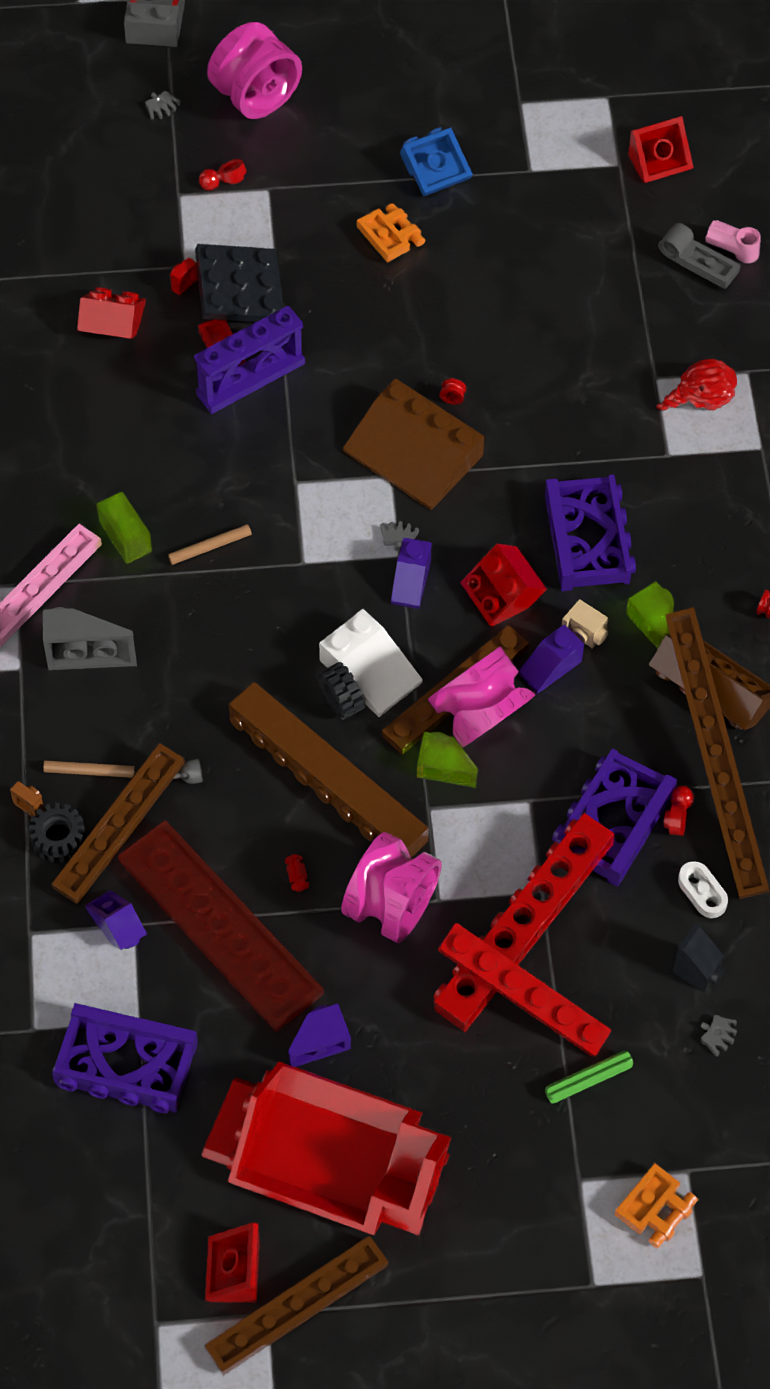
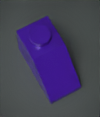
M403 537L396 566L391 604L416 609L420 608L431 563V542Z
M564 624L542 640L518 674L538 694L582 662L584 643Z
M112 890L84 905L109 942L119 950L134 947L139 943L140 938L147 934L132 904Z
M328 1004L321 1005L307 1014L288 1050L290 1066L297 1067L351 1049V1036L338 1004L332 1006Z

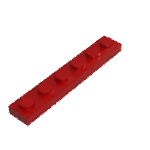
M458 923L452 926L437 951L591 1057L597 1055L612 1031Z

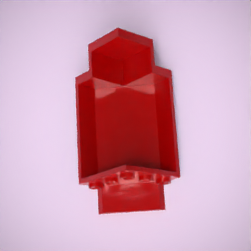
M278 1062L272 1071H266L262 1082L258 1081L257 1084L237 1077L234 1078L204 1146L202 1157L226 1165L227 1169L231 1170L228 1179L229 1183L366 1233L375 1235L383 1222L419 1235L427 1208L431 1205L438 1187L441 1171L450 1156L447 1151L451 1137L419 1126L422 1112Z

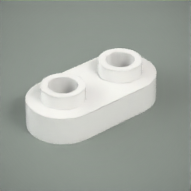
M688 862L683 865L678 877L681 889L701 915L707 918L721 916L725 912L728 903V897L724 889L702 863ZM695 878L698 880V883H691L688 879ZM712 901L716 906L709 907L706 902Z

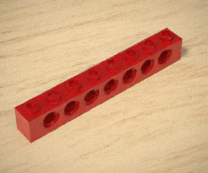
M583 813L579 820L573 819L564 832L566 836L560 843L555 842L546 854L548 859L542 866L537 865L528 876L529 882L524 889L518 888L509 901L511 905L505 913L499 912L490 925L492 929L486 937L483 935L479 937V939L517 965L520 964L614 843V833L586 813ZM574 846H582L586 851L582 854H575L570 849ZM555 869H564L568 874L564 877H556L552 872ZM538 892H545L549 895V898L539 901L533 896ZM525 915L531 920L527 924H518L515 918ZM500 939H508L512 944L508 948H500L496 945V942ZM457 964L452 973L454 977L448 984L443 983L437 989L433 998L435 999V1011L463 1032H466L497 991ZM464 986L472 987L475 990L470 996H462L458 993V990Z

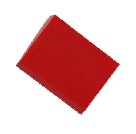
M682 116L631 130L628 156L643 183L693 169Z
M253 1222L209 1236L206 1301L257 1303L260 1240L257 1223Z

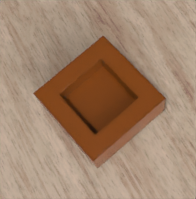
M18 781L10 789L13 803L30 816L37 818L36 811L39 809L44 812L42 795L33 786L29 785L26 787Z

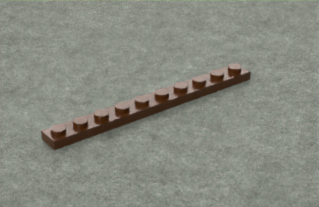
M692 607L665 614L739 899L768 893L770 891L695 609Z

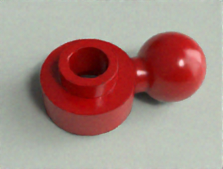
M233 159L224 163L218 171L213 169L202 171L199 175V184L205 190H214L222 180L226 183L236 184L244 179L247 169L242 159Z
M678 786L671 793L670 799L673 805L671 810H666L664 828L669 829L670 835L683 836L686 827V809L693 805L695 796L689 787Z

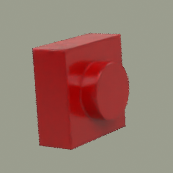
M190 257L181 264H177L170 273L171 289L179 296L198 280L197 264Z

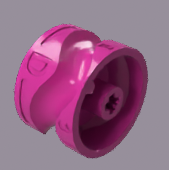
M250 22L236 28L220 42L211 56L207 74L211 84L222 94L231 96L233 105L244 116L258 119L277 110L289 99L300 81L302 63L299 57L284 43L279 41L267 26L259 22Z
M500 646L427 700L437 713L446 711L455 716L453 736L463 748L532 699L535 694L526 688L514 687V677L518 674V670Z
M387 832L381 833L369 846L352 875L343 898L342 914L351 917L358 923L363 922L369 916L377 917L382 923L381 934L396 943H401L411 933L424 913L438 883L442 861L426 852H423L416 858H411L401 839L393 837Z

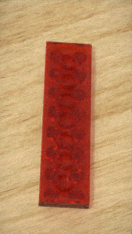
M166 820L118 855V860L275 1032L324 995V989Z

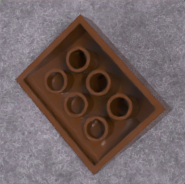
M395 378L376 398L343 447V452L429 510H432L483 456L484 436Z

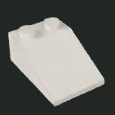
M364 609L319 643L320 661L327 668L337 662H342L344 666H347L349 673L353 674V679L359 684L358 688L362 691L363 695L361 696L364 698L365 704L378 717L382 716L423 683L422 678L385 629Z

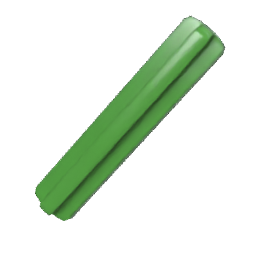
M624 1050L545 1087L546 1096L551 1103H556L632 1068L633 1059L629 1052Z

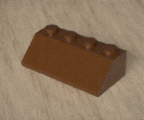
M668 634L663 639L649 665L656 669L655 673L659 677L667 681L672 680L680 686V691L686 694L671 636ZM703 640L722 714L728 718V723L737 729L747 730L755 726L770 709V684Z

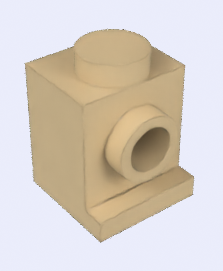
M580 599L562 619V626L565 624L583 643L591 648L596 644L598 646L601 645L608 635L606 630L608 617Z

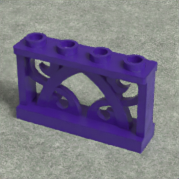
M286 306L195 354L194 358L197 363L199 385L196 393L211 414L305 364V357L302 355L301 346L303 323L289 306ZM261 350H264L257 357L238 366L242 360L248 358L249 356Z
M614 474L602 478L558 482V479H547L545 501L561 591L573 590V587L622 582L630 584L631 573L636 572L634 556H629L628 549H631L630 533L624 530V525L627 523L625 508H620L619 501H622V489L620 484H616ZM603 493L607 497L605 504L597 502L599 496L594 497L591 504L585 501L588 495ZM581 495L580 500L569 497H563ZM609 511L611 513V518L606 514ZM575 512H578V516L574 521H569L565 518L567 514H571L574 517ZM584 515L596 521L606 530L603 538L592 549L583 539L567 535V532L573 531L580 526ZM614 540H616L617 548L611 546ZM579 546L584 550L585 554H582L581 549L579 552L574 553L571 551V548ZM610 556L616 557L619 561V565L616 568L604 569L597 563V560L600 558L604 564L611 565V562L607 559ZM589 565L593 568V570L578 571Z
M612 748L608 756L602 755L595 768L597 772L595 777L586 780L581 790L582 798L579 802L574 801L566 816L569 819L564 826L560 824L557 827L552 841L560 843L566 836L564 832L573 819L579 820L583 813L599 822L597 815L598 807L611 802L626 800L625 810L627 816L636 825L634 828L617 826L609 829L614 835L620 834L624 836L625 841L617 843L614 838L612 847L605 854L613 863L610 864L601 859L593 870L607 878V882L618 887L671 800L670 796L676 787L677 779L667 774L663 776L627 758ZM617 770L628 774L631 780L630 787H624V780L620 775L617 783L611 782L609 775ZM637 779L656 788L657 790L644 787H636ZM603 786L606 791L598 793ZM632 800H636L635 806H644V810L641 812L634 811L632 809ZM577 846L570 849L575 854H582L586 851L585 848Z
M74 1003L71 1019L56 1065L53 1068L54 1082L60 1088L67 1091L80 1089L88 1091L90 1095L104 1099L107 1096L117 1098L120 1102L130 1106H136L137 1104L147 1105L159 1113L177 1112L192 1058L197 1049V1032ZM79 1029H86L88 1045L74 1046ZM106 1034L116 1036L115 1042L99 1045V1042L108 1043L104 1038ZM127 1039L135 1041L138 1055L147 1064L134 1072L118 1076L107 1064L102 1053L113 1052L122 1047ZM147 1044L157 1046L155 1050L150 1051L151 1054L156 1056L155 1058L144 1051V1047ZM179 1051L183 1052L176 1072L167 1063L175 1052ZM90 1053L91 1057H83L77 1063L78 1065H87L88 1070L82 1073L70 1069L69 1062L75 1055ZM160 1070L169 1074L172 1079L171 1088L165 1092L151 1089V1085L154 1082H160L163 1085L162 1077L157 1073Z

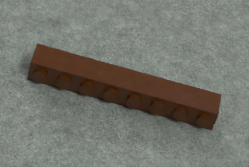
M253 682L229 704L230 721L236 729L247 732L256 746L260 749H267L280 766H287L293 771L294 776L301 784L305 786L308 784L313 788L318 798L325 804L330 803L346 822L350 823L352 821L359 827L361 834L367 840L373 841L381 833L387 832L403 841L410 857H413L428 842L429 828L257 683Z

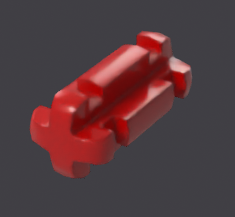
M292 854L285 858V864H289L286 866L290 883L293 882L291 889L296 892H302L309 887V882H305L308 879L304 863H301L303 857L298 854Z

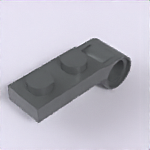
M675 223L659 242L660 251L666 257L679 263V265L726 289L739 273L741 265L693 240V233L686 225Z

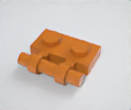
M393 203L387 206V215H384L380 209H377L357 220V228L387 262L409 251V242L413 241L417 247L425 242L417 225L411 224L403 209L397 208ZM395 226H399L402 230L398 231Z
M654 1164L615 1210L614 1215L639 1235L647 1226L651 1227L655 1232L648 1242L658 1249L664 1241H669L675 1234L674 1229L681 1220H686L693 1212L692 1207L698 1199L691 1192H687L682 1199L679 1198L675 1192L679 1189L681 1183L657 1164ZM666 1204L673 1211L665 1220H662L657 1214Z

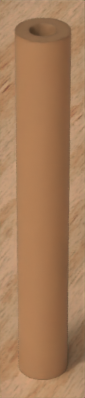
M246 524L168 554L169 561L173 565L252 535L250 527Z
M44 761V772L133 778L135 776V766Z

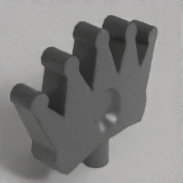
M164 91L159 96L152 93L151 97L153 99L146 101V109L151 120L154 119V114L159 116L160 119L163 118L162 112L170 116L169 109L176 111L174 104L180 105V100L170 95L167 91Z
M401 521L398 522L396 530L393 522L389 523L388 531L385 529V525H381L384 545H395V550L400 551L403 537L415 539L419 533V528H415L411 532V524H407L403 531Z
M714 1015L711 1026L705 1022L701 1025V1028L707 1031L701 1037V1043L706 1045L715 1056L719 1055V1050L716 1047L727 1051L728 1046L724 1042L734 1043V1039L728 1034L735 1036L737 1030L729 1025L736 1026L737 1021Z

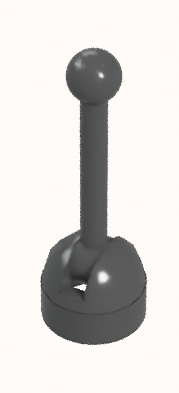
M199 759L185 762L173 779L182 778L188 784L203 782Z

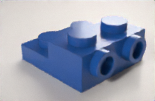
M437 128L429 132L427 137L421 139L413 137L404 142L400 151L404 164L410 176L414 175L423 197L471 179L473 175L452 128L445 130Z

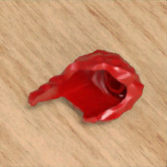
M716 359L701 360L692 364L682 374L681 382L677 385V388L665 396L664 401L658 403L656 407L660 411H665L670 407L676 408L689 401L696 408L703 407L710 411L721 408L735 396L734 389L737 386L736 373L722 361Z

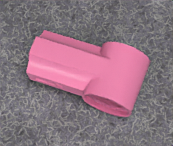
M717 220L712 222L706 235L707 243L735 253L737 260L742 263H752L758 259L760 233L756 229L751 227L738 229Z

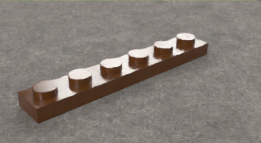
M509 625L506 626L382 730V737L403 755L452 714L446 711L437 713L427 700L430 696L500 646L513 663L529 649V642Z
M161 743L158 744L53 881V889L76 904L81 901L184 765L183 757Z
M368 1236L205 1344L204 1348L224 1376L386 1268L388 1260L373 1239Z

